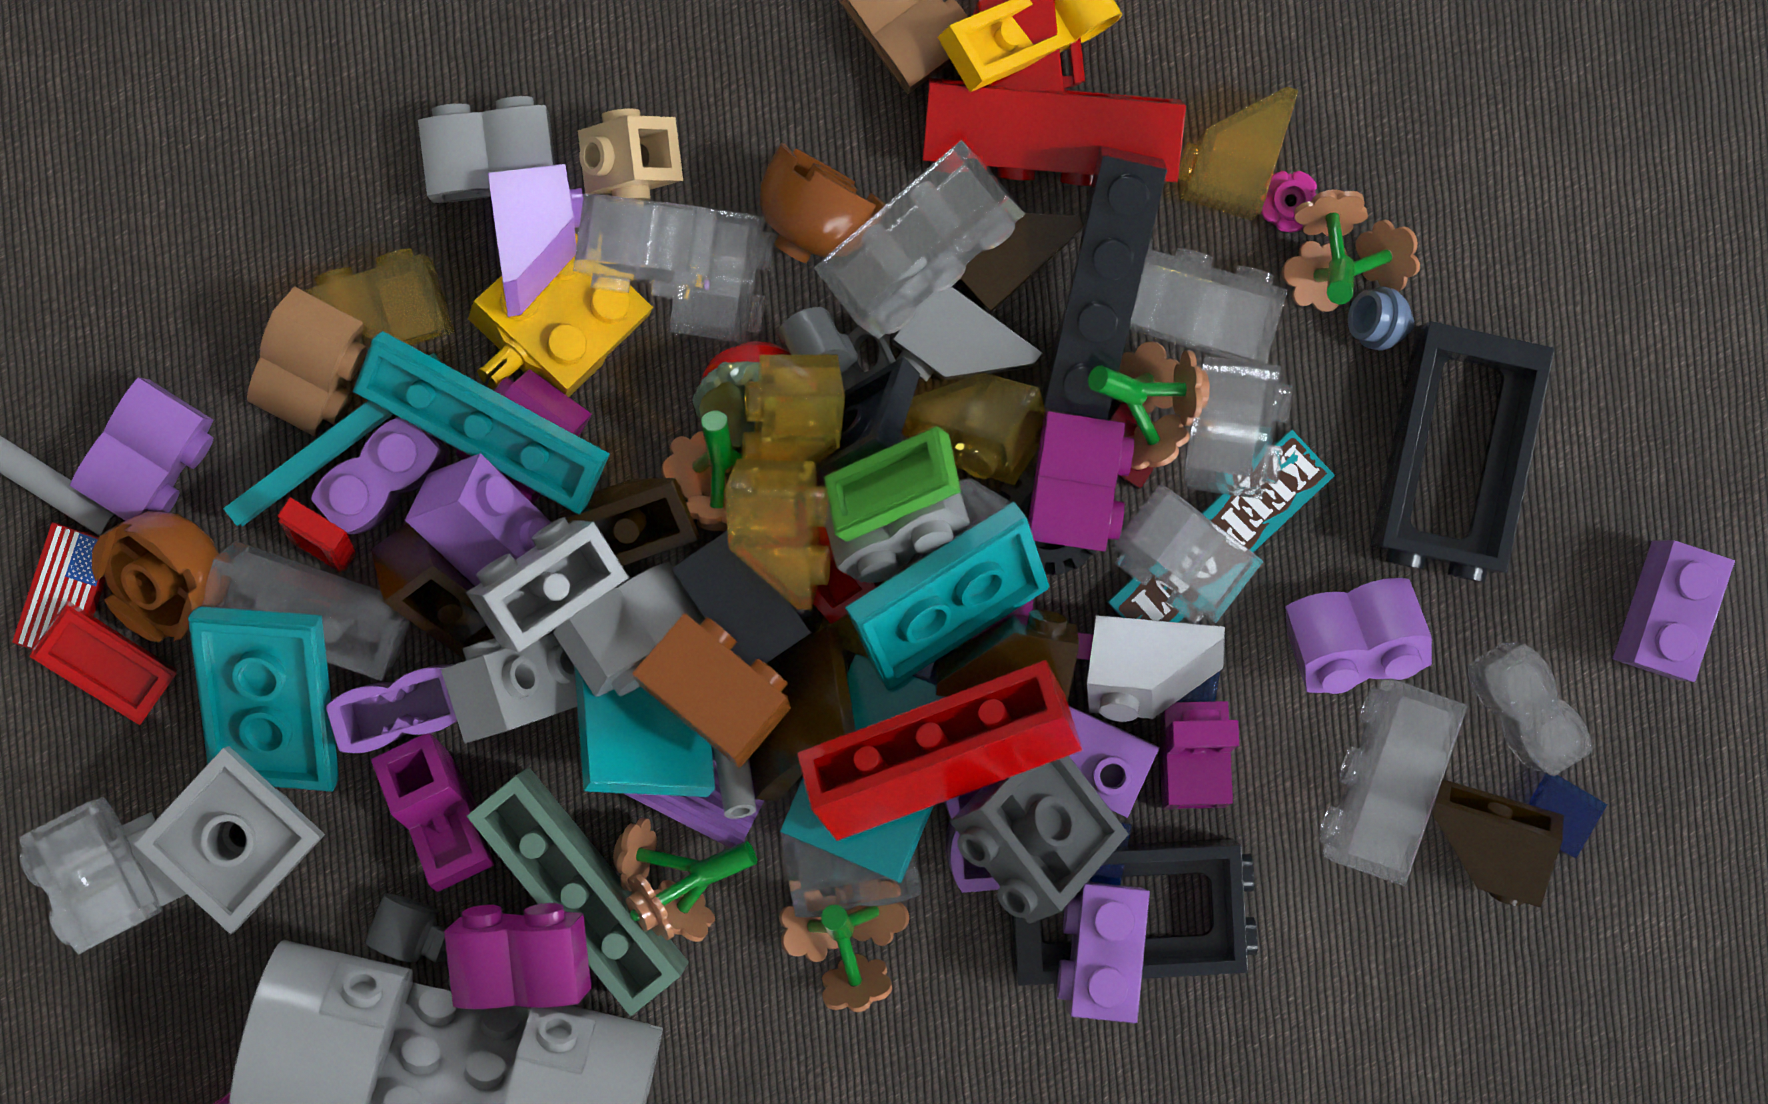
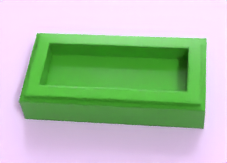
M938 426L824 477L834 533L846 542L961 492L949 434Z

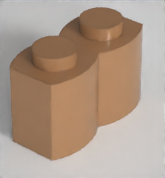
M838 0L907 94L952 63L937 37L949 25L968 18L956 0H947L945 2L943 0Z
M294 287L273 310L261 341L260 358L249 384L247 401L314 437L317 436L327 422L336 425L343 418L353 397V392L346 388L347 382L356 375L367 353V346L360 343L364 323Z

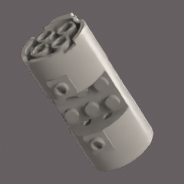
M282 940L273 951L266 965L248 1015L236 1061L229 1104H646L663 1028L645 1022L570 1005L544 1008L531 1007V1009L517 1006L491 1009L456 1008L452 1004L451 991L413 983L412 969Z

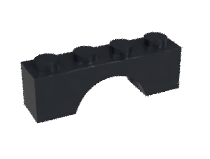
M1100 146L1086 205L1083 231L1064 314L1056 333L1044 384L1043 400L1045 408L1095 419L1107 420L1112 398L1091 390L1088 385V377L1090 372L1097 366H1104L1119 372L1168 170L1163 159Z

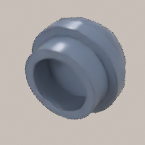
M1380 286L1372 290H1364L1355 297L1348 313V327L1352 336L1359 339L1363 346L1383 351L1400 343L1407 334L1412 332L1414 329V318L1411 314L1409 303L1397 290Z

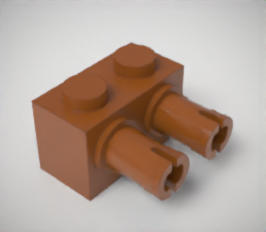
M684 613L635 669L632 675L644 690L740 769L791 709L787 697L781 693L787 683L761 660L756 659L749 666L735 655L731 649L737 642L713 620L706 617L699 625Z

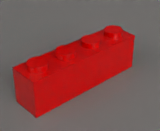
M929 78L923 160L935 161L934 171L945 174L971 175L973 165L998 167L997 176L1005 179L1035 180L1036 170L1061 172L1060 182L1091 186L1100 146L1163 159L1168 169L1165 181L1178 182L1186 104L1181 99L1064 89V92L1049 90L1041 92L986 85L969 92L963 80Z
M1045 660L803 750L797 754L811 809L836 841L1083 751L1065 694Z

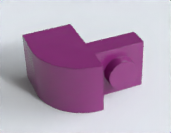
M1228 701L1176 702L1162 712L1160 724L1162 810L1226 808L1233 804L1231 752L1240 745L1238 720H1229Z
M431 733L423 734L371 759L390 813L409 830L430 887L439 892L495 865L485 838L467 818V815L478 807L455 761L446 748Z

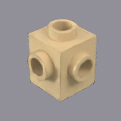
M618 109L602 113L603 123L578 130L579 158L583 171L585 194H612L613 204H634L650 200V190L683 181L676 117L640 116L639 109Z

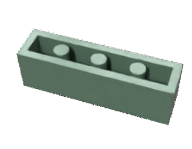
M530 767L512 778L467 815V818L538 904L559 903L564 906V912L583 913L589 967L630 1017L682 975L689 961L671 939L666 940L661 935L657 936L652 929L646 932L643 931L638 922L630 918L626 898L632 892L623 890L621 878Z

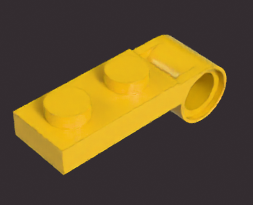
M1009 0L949 25L937 38L969 92H972L1025 69L1057 49H1060V53L1069 49L1070 44L1076 42L1080 37L1081 43L1092 39L1116 23L1122 17V12L1115 0H1054L1058 33L1056 36L1033 45L1012 17L1033 5L1030 0Z

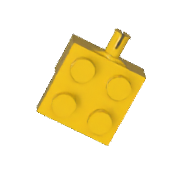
M575 233L577 254L521 315L510 317L507 315L502 276L474 300L468 320L500 349L494 357L477 370V373L484 383L490 378L487 386L495 390L504 378H509L518 368L524 373L531 369L570 397L603 365L606 357L649 317L653 306Z

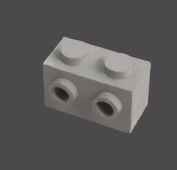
M565 517L560 518L534 534L531 539L535 547L516 560L513 559L511 554H506L491 562L477 573L476 576L481 583L466 593L501 647L517 652L522 651L629 578L594 522L573 521L569 524Z
M545 634L520 652L504 649L496 638L463 648L466 661L441 669L464 743L502 733L577 707L574 664L554 634Z

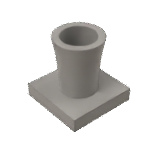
M228 746L223 748L138 839L134 846L225 930L232 934L238 930L325 834L302 814L286 795L275 789ZM237 824L244 830L247 844L237 840L235 836Z

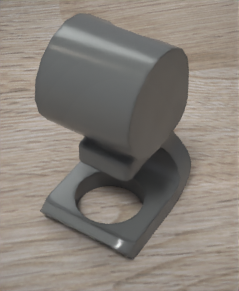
M812 307L804 309L785 320L777 333L781 343L787 346L790 351L792 365L798 379L809 384L826 382L836 396L896 361L874 316L866 319L849 335L838 333L827 309ZM873 336L879 345V358L871 370L864 372L858 364V350L865 339Z
M385 893L364 941L365 944L379 953L401 961L417 962L422 956H426L427 959L435 963L441 961L448 962L444 934L447 928L437 925L439 910L404 896ZM448 977V981H447V982H448V985L450 986V978Z

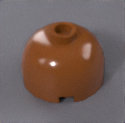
M783 143L779 145L768 164L761 182L760 208L764 220L779 234L774 245L784 253L803 263H807L812 254L830 260L846 258L864 248L876 234L890 208L871 192L867 199L857 195L856 191L858 189L854 186L855 181L795 148L792 152Z
M145 512L117 524L102 534L92 549V572L95 581L105 576L107 585L113 593L104 601L111 612L129 630L149 641L160 642L167 636L174 637V641L183 638L190 633L188 617L191 612L199 606L215 608L219 602L223 591L224 571L218 550L212 539L198 525L179 514Z

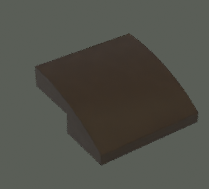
M826 627L808 635L766 663L787 683L781 693L787 697L791 709L749 757L754 795L757 800L779 802L803 774L798 752L856 731L839 629Z

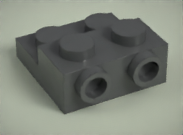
M1070 756L982 787L950 821L960 834L957 844L961 854L972 864L985 866L1000 886L997 891V897L1001 906L1011 915L1025 918L1029 924L1060 913L1129 835Z

